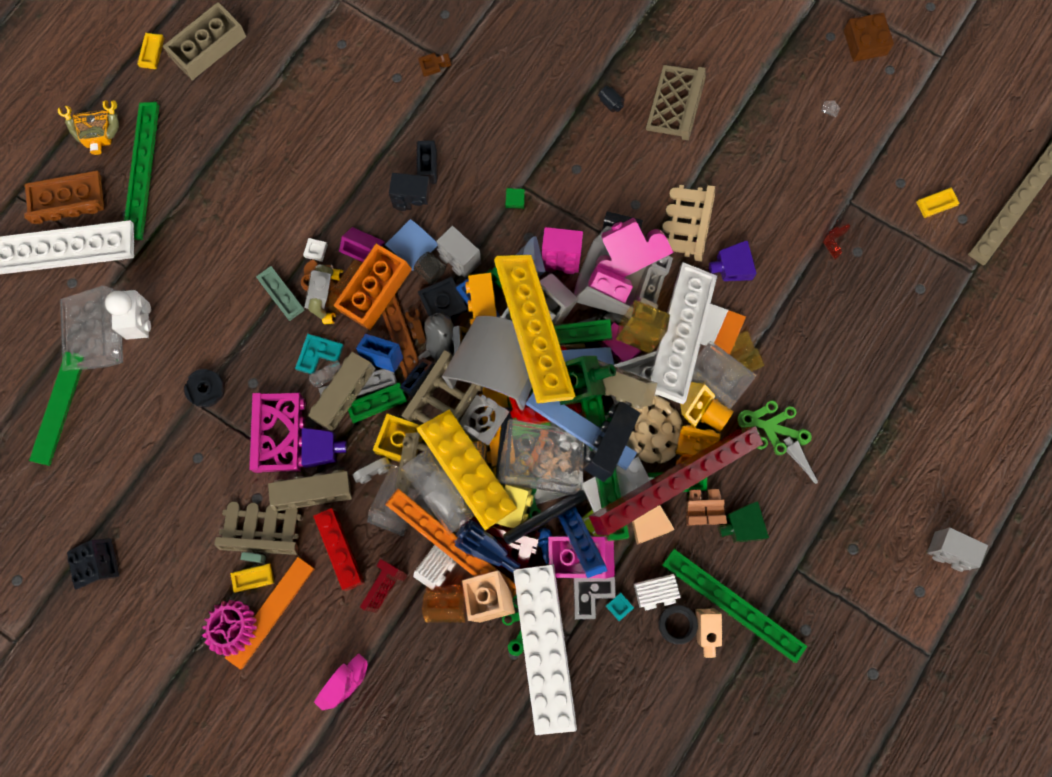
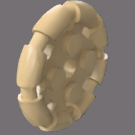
M654 396L651 410H648V406L643 407V409L634 408L640 412V416L635 424V432L632 431L626 444L637 452L636 457L647 463H664L676 455L681 425H683L678 411L669 405L670 402L659 396ZM663 410L668 414L666 417L662 414ZM649 425L654 427V434L650 433ZM668 443L671 446L668 448L665 444Z

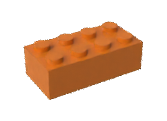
M376 243L333 306L342 314L366 329L371 330L412 268L405 260Z

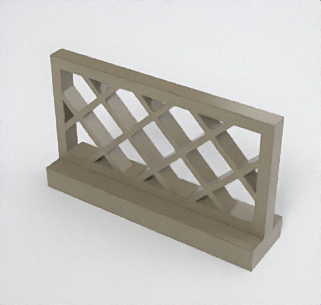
M667 65L663 66L646 126L647 131L682 136V140L689 141L706 79V68L698 67V70ZM666 72H673L676 75L669 81L665 77ZM692 75L693 79L685 83L682 77ZM680 80L682 86L675 90L671 84ZM668 86L672 92L663 96L661 90ZM686 89L689 94L681 99L678 93ZM675 95L678 102L670 105L667 99ZM664 102L667 108L659 112L657 105ZM682 105L684 111L677 115L673 109ZM671 111L674 117L666 121L662 115ZM660 118L663 124L659 126L652 125L655 119ZM677 120L680 124L679 130L671 129L669 124Z

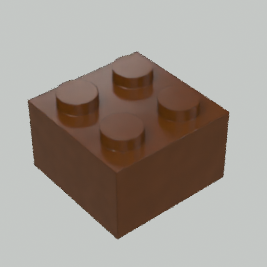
M884 13L849 19L844 29V35L853 62L886 56L894 45Z

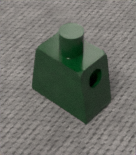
M758 501L726 516L727 524L718 526L720 536L731 535L734 543L762 541L769 538Z

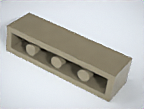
M351 352L344 359L340 370L333 375L332 382L323 390L321 398L312 406L308 416L316 423L333 432L375 371V367L371 362Z
M598 360L599 367L608 365L607 363ZM615 367V376L602 379L607 396L613 395L615 400L620 402H630L632 407L638 409L652 406L658 383Z
M343 470L333 471L332 474L317 473L312 477L306 478L304 476H297L293 480L287 481L278 479L274 483H268L270 507L274 512L352 499L350 477L348 472Z

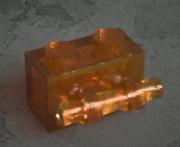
M452 584V586L438 587L436 585L434 590L426 587L422 606L425 622L465 623L466 603L463 586Z

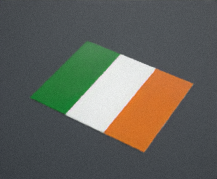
M710 304L700 344L730 355L746 316Z

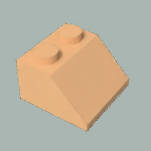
M499 571L462 580L468 621L480 623L515 613L512 593Z

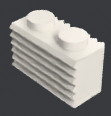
M434 545L415 570L413 577L431 590H434L436 585L438 587L442 585L446 579L445 573L448 570L451 572L457 562Z
M674 574L634 584L639 608L644 607L645 611L657 608L656 604L664 602L665 606L676 603L675 599L680 598Z

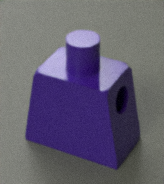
M748 241L719 251L717 261L709 263L710 273L721 272L723 281L753 280L757 273Z
M302 428L301 465L303 467L311 468L335 463L336 453H347V441H336V435L333 432Z

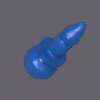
M541 528L537 531L540 532L538 546L542 547L543 559L548 564V537H551L552 533L548 528Z

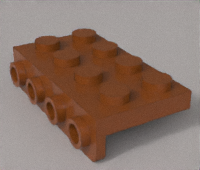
M98 170L25 184L27 212L24 213V217L33 224H41L43 221L48 220L58 221L64 217H78L86 213L95 214L98 211L104 210L101 175Z

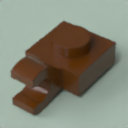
M432 53L418 58L424 77L441 72L440 67L451 66L448 53L439 57Z
M415 309L416 316L413 318L406 312L407 321L414 325V328H411L413 339H417L419 344L425 343L426 339L420 321L419 310Z

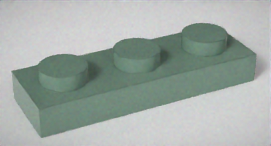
M272 266L256 276L289 321L305 311Z

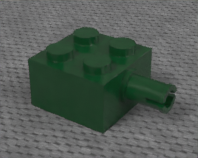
M581 356L566 361L565 364L576 397L572 400L559 401L560 405L576 404L606 395L602 379L616 375L614 365L608 364L599 367L597 356Z

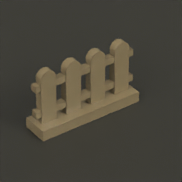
M231 502L228 504L227 510H223L222 515L226 516L224 529L219 530V535H222V537H216L215 546L219 550L298 555L299 547L294 540L299 538V535L295 533L297 521H301L302 516L298 514L297 508L288 509L283 514L279 513V511L274 512L270 505L266 508V512H260V508L256 503L249 504L246 511H240V505L237 502ZM239 517H245L243 531L237 530ZM258 518H265L263 532L256 531ZM278 519L284 520L282 533H276Z

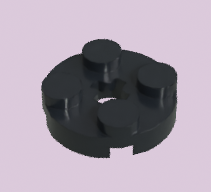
M199 369L189 375L188 381L184 385V393L191 403L197 407L206 408L215 405L224 397V383L217 373L208 369ZM203 384L209 386L205 393L203 391L200 392Z

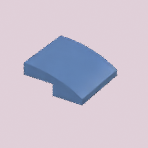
M410 219L385 246L393 254L405 260L412 268L411 271H413L437 247V242Z

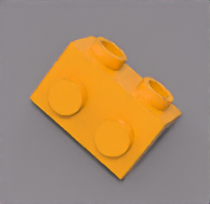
M692 425L682 426L676 454L693 456L719 441L721 434L710 429L700 430Z

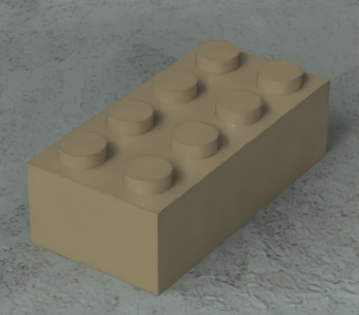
M217 2L163 45V47L175 64L191 80H194L242 41L246 35L242 26Z

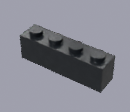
M620 401L615 406L611 405L606 413L608 418L603 421L599 428L601 433L592 442L594 448L588 452L584 459L586 464L583 470L603 482L613 475L640 416L639 411Z

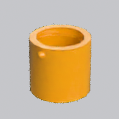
M713 399L700 420L702 423L705 422L720 432L734 411L720 403L718 399Z

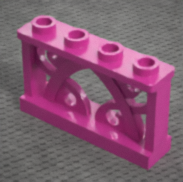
M253 393L250 470L252 472H301L302 428H305V417H302V411L306 407V401L300 393ZM265 401H278L276 408L265 405ZM286 401L293 402L295 406L294 411L291 413L288 412L289 406H286L282 412L280 408ZM272 414L273 418L269 424H266L264 422V418L269 417V419H271ZM277 418H279L290 432L276 447L275 442L270 437L264 435V431L272 428ZM265 442H270L272 450H270L269 446L268 448L264 449L263 444ZM292 452L293 460L289 464L280 462L278 457L280 453L287 459L286 454ZM273 457L277 464L262 465L263 461L269 460Z

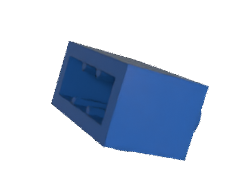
M368 334L364 335L356 348L360 357L371 362L374 366L395 372L403 359L399 344Z

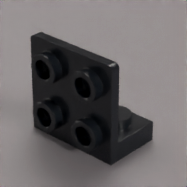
M111 538L90 540L67 552V560L70 565L71 579L75 590L98 580L119 577Z

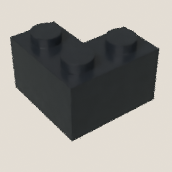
M392 173L389 196L393 208L399 211H406L412 209V204L416 206L428 205L431 187L430 178L428 176Z

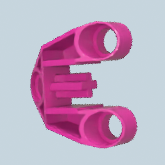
M357 654L348 665L345 663L341 665L320 691L314 703L321 710L335 708L347 699L364 680L367 660L360 654Z

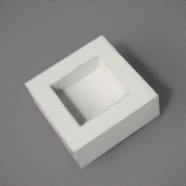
M308 238L303 255L305 258L323 262L328 244L327 242Z

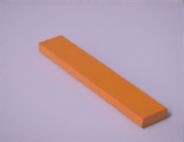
M297 557L254 616L257 621L253 625L257 629L252 631L255 637H250L251 645L245 644V651L239 650L238 654L225 656V659L240 670L244 668L315 568Z

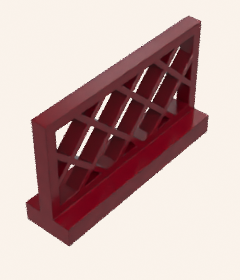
M382 559L376 565L382 571L360 605V608L365 611L377 613L397 579L404 582L408 576Z

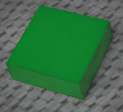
M506 188V208L524 209L525 189Z

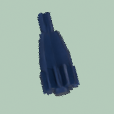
M469 520L468 523H465L458 530L456 535L458 538L454 541L456 543L455 546L466 554L473 555L493 565H502L512 573L520 568L521 564L507 556L508 551L473 520Z

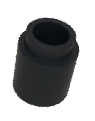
M607 85L599 92L598 97L600 101L612 113L615 111L619 112L624 107L625 99L613 87Z

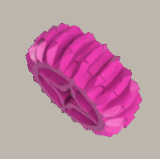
M229 600L228 602H221V606L214 605L215 611H208L210 618L204 619L207 622V625L202 627L206 630L202 635L204 638H207L204 643L210 646L209 649L219 655L230 656L231 654H238L239 650L245 651V644L251 645L249 639L250 637H255L252 634V631L257 629L253 625L257 621L253 617L255 613L249 610L250 607L240 601ZM237 612L241 620H236L232 613ZM220 635L224 636V639L227 640L226 644L221 642Z

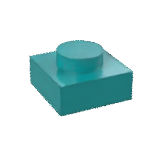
M619 593L606 605V608L618 621L634 609L622 593Z

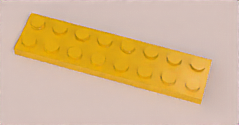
M532 255L497 256L494 262L536 402L546 403L572 400L576 396Z

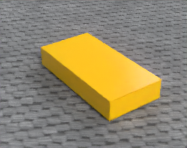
M145 33L137 63L139 67L157 70L165 39L163 35Z
M952 187L919 199L916 202L924 218L960 204Z
M271 564L230 573L234 593L275 584Z

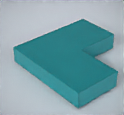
M307 334L295 369L315 375L320 358L336 363L339 362L344 344Z

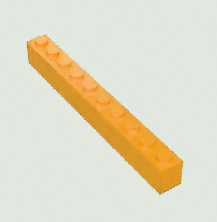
M491 273L469 275V281L465 282L466 292L471 294V300H468L469 312L473 311L474 319H470V325L473 324L478 316L497 317ZM486 387L483 388V394H479V396L489 397L503 408L508 407L507 395ZM494 410L490 415L491 421L493 422L495 421L496 416ZM487 416L482 417L483 425L488 421ZM501 426L494 436L496 439L489 444L490 451L487 452L488 463H492V467H497ZM512 432L507 465L516 464Z

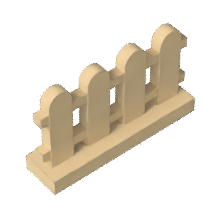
M679 185V188H672L670 190V198L676 200V204H670L666 208L667 215L673 217L672 221L664 222L663 231L669 234L667 240L673 252L685 253V257H690V254H694L695 261L702 262L715 198V186L708 185L707 191H703L701 187H698V190L684 189V185ZM681 201L694 202L695 205L694 207L682 206ZM700 203L704 204L703 208H699ZM678 218L692 219L691 224L680 223L677 220ZM697 220H700V225H696ZM674 235L688 236V240L674 239ZM693 237H697V242H693Z

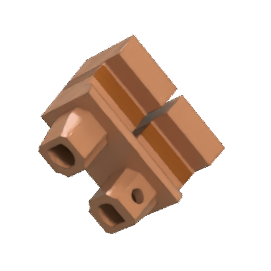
M719 489L708 490V500H701V490L689 491V501L686 502V526L727 524L724 500H721Z

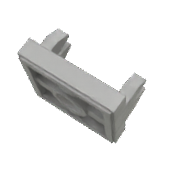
M476 395L459 424L467 435L489 445L509 411L499 406L489 397ZM488 406L484 413L479 415L474 413L479 407ZM493 410L495 411V414H496V416H495V421H494V422L491 421V417H490V415L492 414ZM487 416V423L479 425L480 418ZM471 418L476 420V427L474 429L469 426ZM490 427L489 430L480 433L482 429Z

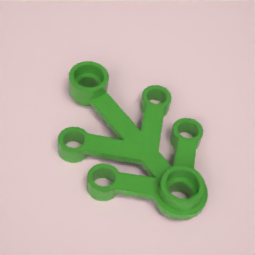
M769 401L764 407L755 412L744 410L738 415L737 421L741 428L756 426L764 429L777 455H783L787 451V447L779 441L775 433L790 436L795 439V442L799 441L801 446L811 441V433L806 429L797 431L777 425L786 419L795 417L796 409L794 407H787L784 412L767 421L758 418L767 413H774L778 408L775 401ZM772 404L774 406V410H770L768 408V405ZM787 410H791L793 415L789 416ZM746 416L750 417L751 422H746L744 418ZM802 433L806 434V440L801 438ZM761 437V440L764 441L765 445L757 447L760 450L768 445V441L764 437ZM782 446L783 452H779L777 447Z

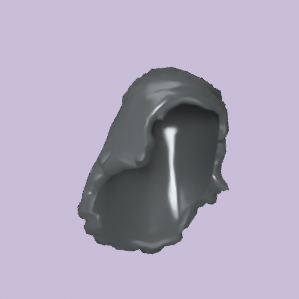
M435 313L427 317L425 321L426 349L430 352L431 357L434 358L435 363L444 350L452 356L454 354L452 335L455 325L451 317L444 313Z

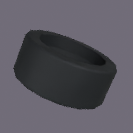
M682 605L671 606L660 615L658 622L659 631L668 642L685 644L695 637L698 630V620L694 612ZM674 613L684 614L690 622L689 631L682 637L672 636L667 630V619Z

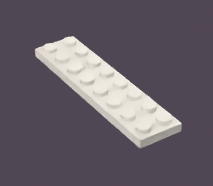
M132 221L0 237V274L134 258V223Z
M682 263L679 268L649 379L658 383L655 394L684 404L687 399L717 275L686 263Z
M554 564L516 569L513 572L535 735L574 732L577 730Z

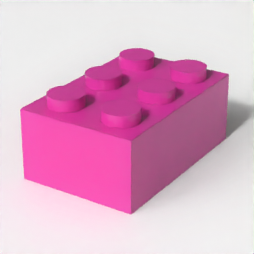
M545 227L542 260L546 271L555 272L558 270L566 274L579 272L583 231Z
M591 536L606 565L607 571L590 578L606 579L615 577L614 541H608L607 536ZM548 537L549 565L554 564L556 578H587L568 537Z

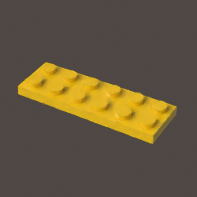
M450 409L417 428V431L484 530H487L517 509Z

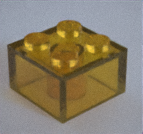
M635 300L619 323L616 340L647 353H652L668 331L670 314Z

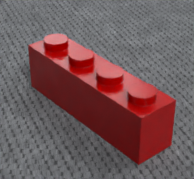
M330 508L314 515L313 517L341 589L348 591L364 584L337 512Z

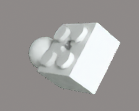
M136 290L113 291L108 294L105 299V306L112 314V329L125 339L148 338L149 331H151V323L148 313L151 312L150 303Z

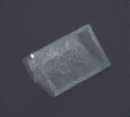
M710 341L697 356L691 382L705 384L714 393V399H718L720 403L731 409L757 375Z

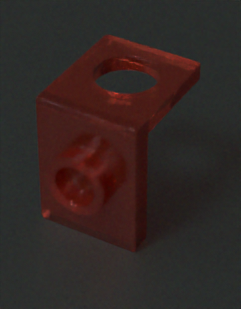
M849 223L841 228H833L823 241L835 260L842 254V250L834 239L848 231L851 227Z

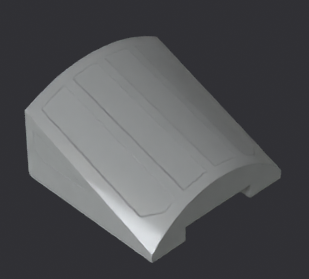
M606 226L593 240L582 265L574 290V295L579 299L576 303L652 323L658 308L656 303L664 277L669 273L673 258L666 256L624 277L629 279L633 285L625 304L609 297L588 285V281L595 269L597 258L603 255L610 256L601 237L602 233L612 229L610 226Z
M478 316L475 318L442 376L451 389L454 388L456 381L460 380L483 386L514 398L520 410L524 409L532 388L513 322L494 316Z

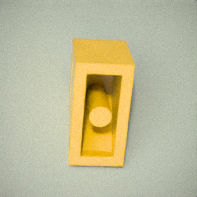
M690 383L686 402L684 404L680 403L682 415L692 426L696 427L714 399V393L705 384Z

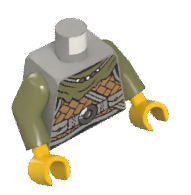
M317 265L315 270H312L310 273L304 308L309 309L311 313L322 319L323 324H335L332 320V317H336L335 313H326L324 307L330 279L341 281L342 279L339 278V274L343 273V270L332 269L325 265Z

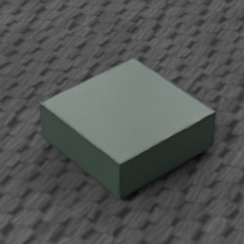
M243 552L240 560L265 564L266 557L261 554Z

